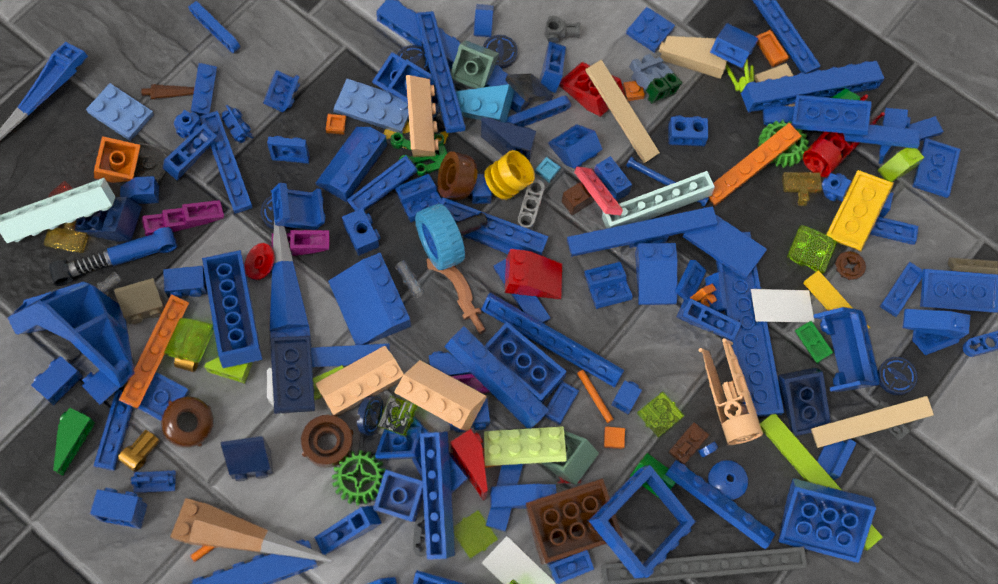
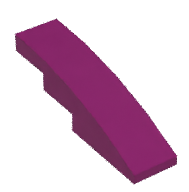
M217 200L182 204V208L162 210V214L142 216L145 236H148L163 227H169L174 232L223 219L224 214L221 202Z

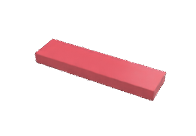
M576 167L574 173L605 214L621 216L623 209L593 169Z

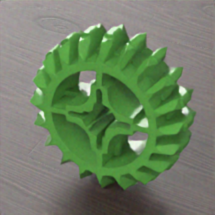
M784 120L780 121V124L777 121L773 122V124L769 123L762 130L758 147L787 125ZM796 129L801 135V139L772 161L776 163V167L779 164H782L783 168L787 164L791 167L794 163L797 164L803 159V153L808 149V140H805L807 134H802L803 129Z
M359 450V456H356L355 452L351 451V458L346 456L345 462L341 461L339 463L341 467L333 468L338 474L332 475V479L337 480L332 485L333 487H339L335 492L337 495L343 493L341 495L342 500L349 497L348 503L352 504L353 500L356 499V505L359 506L360 500L363 499L366 505L368 504L367 498L370 497L372 501L376 500L373 494L378 495V488H380L384 476L382 474L385 473L386 468H381L383 465L382 461L376 463L377 458L375 456L370 459L371 453L369 451L365 456H363L362 450ZM363 463L370 465L375 470L376 475L365 472ZM356 464L354 471L344 474L351 465ZM361 471V474L364 479H362V481H359L358 485L355 476L358 477L357 475ZM343 480L355 484L356 491L348 490L344 486ZM375 481L369 490L362 492L365 484Z

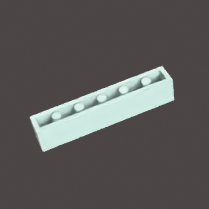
M706 171L620 203L619 205L623 209L621 216L602 212V220L606 229L645 221L712 196L715 186Z
M105 178L93 181L0 215V234L6 243L12 241L19 242L26 236H35L43 230L55 229L60 224L72 223L82 216L89 217L96 211L108 210L113 205L115 195Z

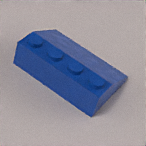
M381 253L361 260L328 281L355 345H368L411 327L409 315Z
M793 478L787 495L778 542L795 547H804L807 550L859 563L876 505L873 499Z

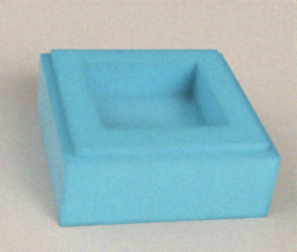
M546 157L535 169V173L550 183L561 167Z

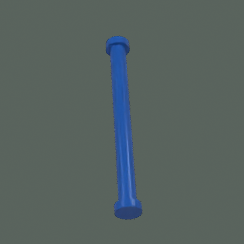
M630 157L626 167H632L666 186L676 183L634 161L633 157ZM709 197L701 199L697 202L701 203V206L705 207L707 201L709 200Z

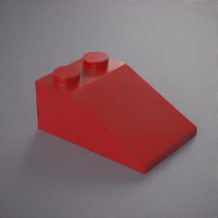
M581 62L561 79L559 86L587 111L601 117L609 110V107L585 71L590 65ZM611 75L624 95L621 79Z
M510 249L506 257L504 293L561 300L562 263L531 251Z
M470 429L450 442V452L469 475V481L484 501L487 499L488 489L481 445L483 441L477 432L473 433Z

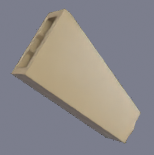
M667 36L666 42H661L659 52L662 53L661 58L665 62L721 79L727 62L710 53L716 40L712 38Z

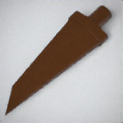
M151 84V88H141L142 96H150L151 100L193 95L195 87Z

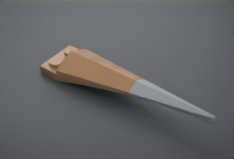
M187 498L184 501L170 536L174 540L191 545L246 550L333 562V559L209 504Z

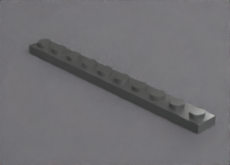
M804 547L665 559L653 568L654 572L648 578L635 579L623 563L601 565L603 584H639L807 568Z

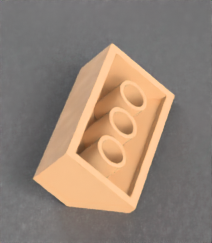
M407 75L410 140L413 157L436 156L435 150H439L438 139H434V132H437V121H433V114H436V105L432 103L431 96H435L434 85L430 84V79Z
M383 346L315 383L332 415L338 417L360 405L365 397L376 396L398 384L404 374L395 358L386 346Z
M421 360L403 375L394 392L464 431L470 430L487 398L486 395Z

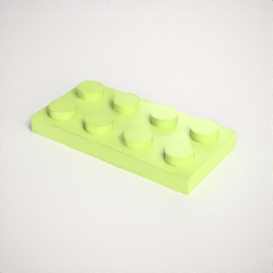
M564 426L484 431L485 466L566 461Z

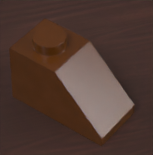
M578 183L563 192L561 202L573 216L594 203L595 200L583 183Z

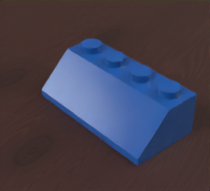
M356 127L315 184L347 202V199L353 195L387 147L386 135L372 127Z

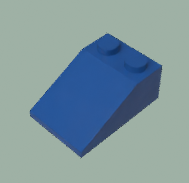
M676 243L638 244L635 250L639 305L677 304V293L675 292L677 288Z

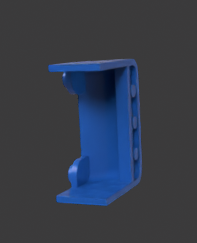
M841 307L814 314V319L822 320L820 322L822 331L826 332L827 335H831L839 370L833 378L834 387H829L830 391L843 392L878 386L880 382L864 313L861 310Z

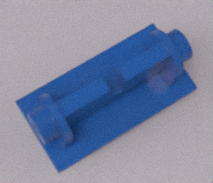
M226 105L229 111L222 112V120L229 129L235 126L230 130L235 141L243 143L247 136L253 139L254 137L250 133V126L241 118L243 116L237 108Z
M176 471L134 472V477H131V485H134L133 493L175 491Z

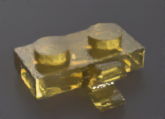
M784 172L782 175L784 192H798L799 206L807 205L806 201H809L808 192H821L822 190L820 173Z
M75 220L72 223H64V229H48L44 245L46 247L83 253L88 235L83 232L74 231L77 221Z

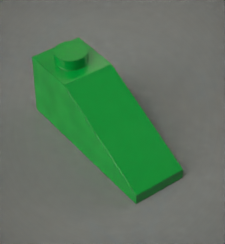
M70 407L60 417L53 470L62 476L95 425V422L90 417Z

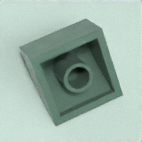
M465 40L458 48L451 71L452 80L475 89L485 88L494 70L499 53Z
M564 431L566 461L544 462L541 464L563 480L576 485L599 453L587 439Z

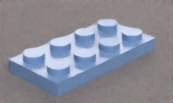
M346 79L334 106L335 113L402 134L409 119L408 104L387 91L350 79Z

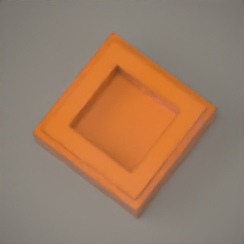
M328 114L326 133L344 135L346 115Z
M605 427L604 448L624 449L625 428Z

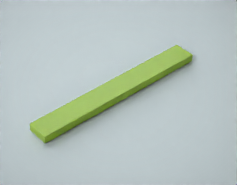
M776 414L770 415L760 423L762 431L806 482L841 490ZM872 524L864 545L866 551L883 538Z

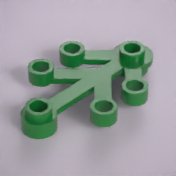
M396 132L391 135L392 147L396 149L405 147L411 150V141L405 139L402 133ZM442 134L434 135V139H442L438 142L440 156L437 154L436 156L415 158L407 156L413 164L426 160L435 162L428 165L424 163L417 164V170L420 167L424 168V171L416 172L419 176L440 168L442 160L447 154ZM396 137L401 138L399 141L395 140Z

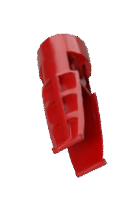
M866 94L861 97L860 101H865L868 95ZM882 112L869 122V125H875L885 113ZM824 131L803 153L804 164L814 174L827 177L860 142L850 141L847 143L844 139V133Z

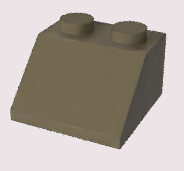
M153 278L114 289L119 306L128 324H137L142 322L143 319L150 317L158 318L165 308L162 292Z

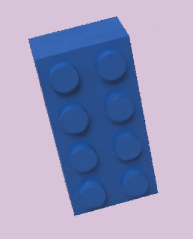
M508 322L485 345L541 403L565 379L567 371Z

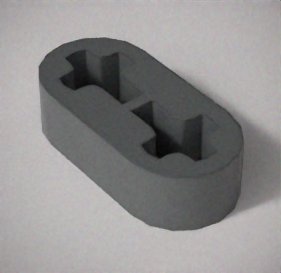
M425 516L419 517L414 527L413 551L420 557L427 555L426 548L423 552L416 548V545H420L421 538H425L424 543L426 545V534H421L422 529L418 527V525L425 521Z

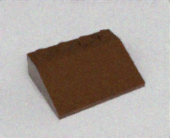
M603 478L525 503L535 546L542 565L607 544L589 522L610 499ZM614 514L608 522L618 535L623 538L616 515Z

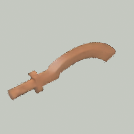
M428 258V269L444 274L453 283L459 297L457 303L464 312L462 315L464 320L470 318L479 334L484 333L486 329L477 316L482 311L480 308L475 309L471 303L473 300L472 292L462 273L454 266L445 270H438Z

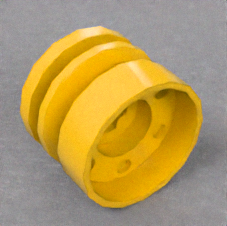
M514 150L507 152L485 170L487 186L495 196L502 200L512 198L521 190L531 185L535 179V173L529 160L523 154Z

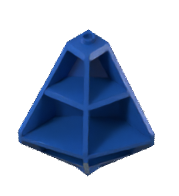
M81 282L26 299L8 317L12 329L17 335L49 330L69 340L119 387H122L135 374L127 323L117 302L94 285Z

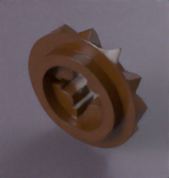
M843 252L835 262L836 272H839L841 277L847 278L848 281L851 279L857 280L866 270L864 259L855 252ZM848 263L855 265L852 270L845 268Z

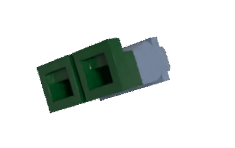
M647 54L643 57L642 61L638 58L632 60L629 67L634 72L631 78L644 88L649 95L648 100L653 104L675 95L683 82L663 63L664 60L661 57L655 59L651 54Z

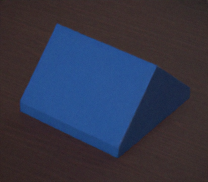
M423 427L405 428L403 434L384 429L375 457L381 460L421 459L420 433H423Z

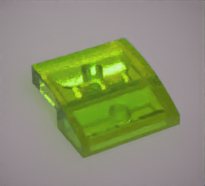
M800 225L787 257L800 266L807 265L817 272L819 270L823 274L826 271L837 241L815 229Z
M180 318L164 354L177 359H188L199 363L214 331L213 324Z

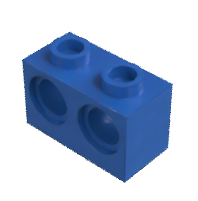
M683 116L671 117L668 125L669 145L705 146L708 139V118L699 116L692 118Z

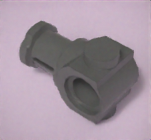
M548 17L545 27L547 42L556 43L561 38L564 39L565 36L580 38V22L566 24L560 17Z

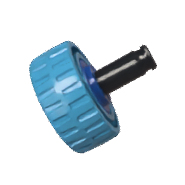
M443 204L427 207L417 212L415 216L416 228L422 246L431 263L438 270H445L463 262L465 259V248L461 236L488 225L487 218L482 212L455 222L451 213Z

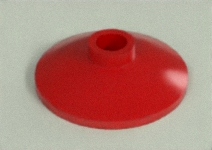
M259 243L249 251L245 260V269L250 279L261 280L271 271L275 255L270 245Z

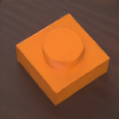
M636 81L623 82V90L627 101L644 99L643 87L639 86Z

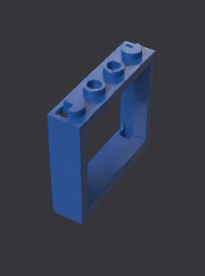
M650 465L639 468L589 520L635 579L648 578L654 572L653 568L667 558L666 554L679 545L681 537L686 536L691 531L690 527L696 522ZM646 481L680 524L642 564L608 520Z

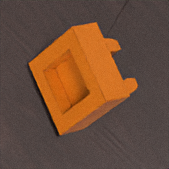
M710 284L700 289L690 298L709 307L710 304L707 299L711 304L716 302L717 299L712 293L717 289L713 284Z

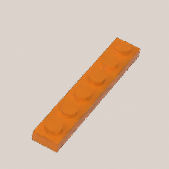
M790 123L784 126L713 183L715 188L712 196H709V201L714 206L722 202L801 139L798 131Z
M171 294L134 368L135 374L128 380L119 401L138 409L189 302Z

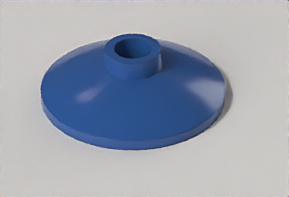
M725 460L718 462L711 468L708 475V483L729 500H735L745 493L748 486V477L741 465ZM728 475L733 478L732 482L727 481L726 477Z

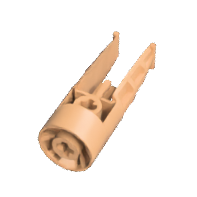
M723 339L722 342L734 382H725L721 386L710 352L699 348V352L703 354L705 370L707 371L710 383L709 386L727 444L736 445L761 437L763 431L744 374L731 346L733 342Z

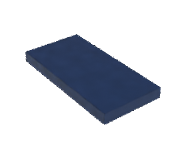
M310 336L270 338L274 414L315 411Z

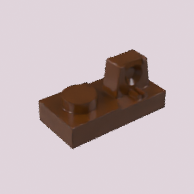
M693 423L668 453L678 462L685 464L709 434L696 423Z

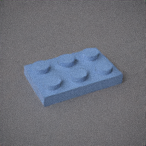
M111 83L86 109L90 115L129 141L137 135L154 115L152 110Z

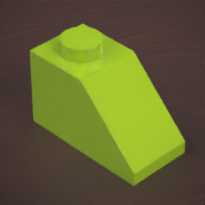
M906 147L880 167L878 172L885 180L894 182L915 169L924 159V156L918 149Z
M218 357L207 362L204 367L208 373L245 384L253 362L222 368Z

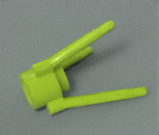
M746 60L744 64L745 77L740 78L739 82H737L728 64H726L725 68L735 85V90L740 91L741 94L746 84L754 82V66H750L749 77L748 60Z

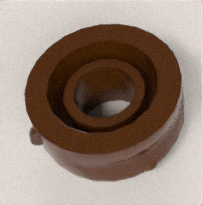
M454 151L446 154L440 165L437 181L438 190L442 197L464 200L471 195L478 176L477 164L471 156Z
M181 397L173 402L170 400L161 418V428L165 438L171 444L180 448L201 447V443L208 438L214 425L211 407L196 397ZM191 413L196 417L197 426L194 430L186 432L179 428L178 418L181 414Z
M318 416L312 419L302 431V456L307 457L312 464L318 467L332 468L338 466L341 461L344 462L346 460V456L349 457L352 451L354 431L350 430L348 425L337 416ZM327 434L334 435L337 438V442L332 449L322 450L319 448L318 441L322 436Z

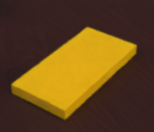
M858 170L826 234V238L862 251L894 184Z

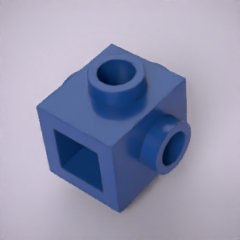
M183 110L174 120L176 133L184 139H187L202 125L200 117L196 113H190L186 110Z
M830 173L829 177L825 178L822 183L825 197L831 201L838 200L843 202L852 181L842 174L837 173L835 175Z

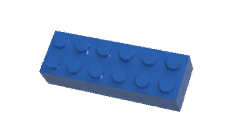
M241 250L202 258L218 357L222 368L263 360Z

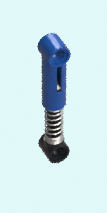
M163 227L157 229L151 235L107 248V251H104L103 254L100 255L98 253L97 256L93 255V257H88L85 260L83 258L82 261L77 260V262L69 263L67 260H58L52 262L49 265L53 284L55 286H64L70 284L74 276H79L82 272H91L92 269L96 270L97 267H106L107 264L109 266H117L158 252L168 253L175 250L177 245L172 229Z

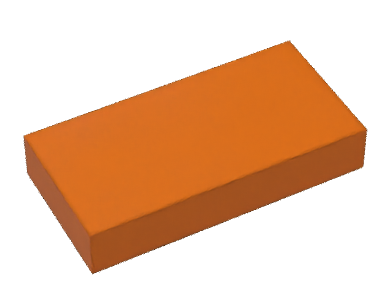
M771 30L756 36L759 38L757 41L758 46L772 67L788 60L789 56Z

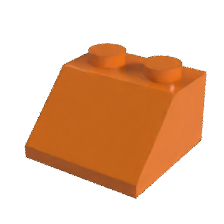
M102 136L94 168V179L105 178L106 181L112 183L132 180L141 145Z

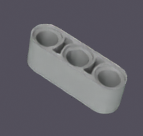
M534 179L533 183L527 187L518 216L517 225L530 230L534 228L543 198L544 183L541 180ZM532 189H538L539 192H533ZM527 205H532V206H534L535 208H534V209H529V208H527L526 206H527ZM527 221L530 225H523L522 222Z

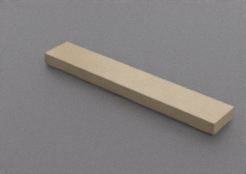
M600 60L587 68L585 71L642 162L645 163L660 153L603 61Z
M925 396L811 429L816 447L820 448L927 418L934 414L928 397Z

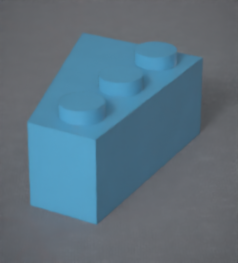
M508 84L456 91L463 117L481 120L482 117L494 118L497 121L506 123L515 90Z

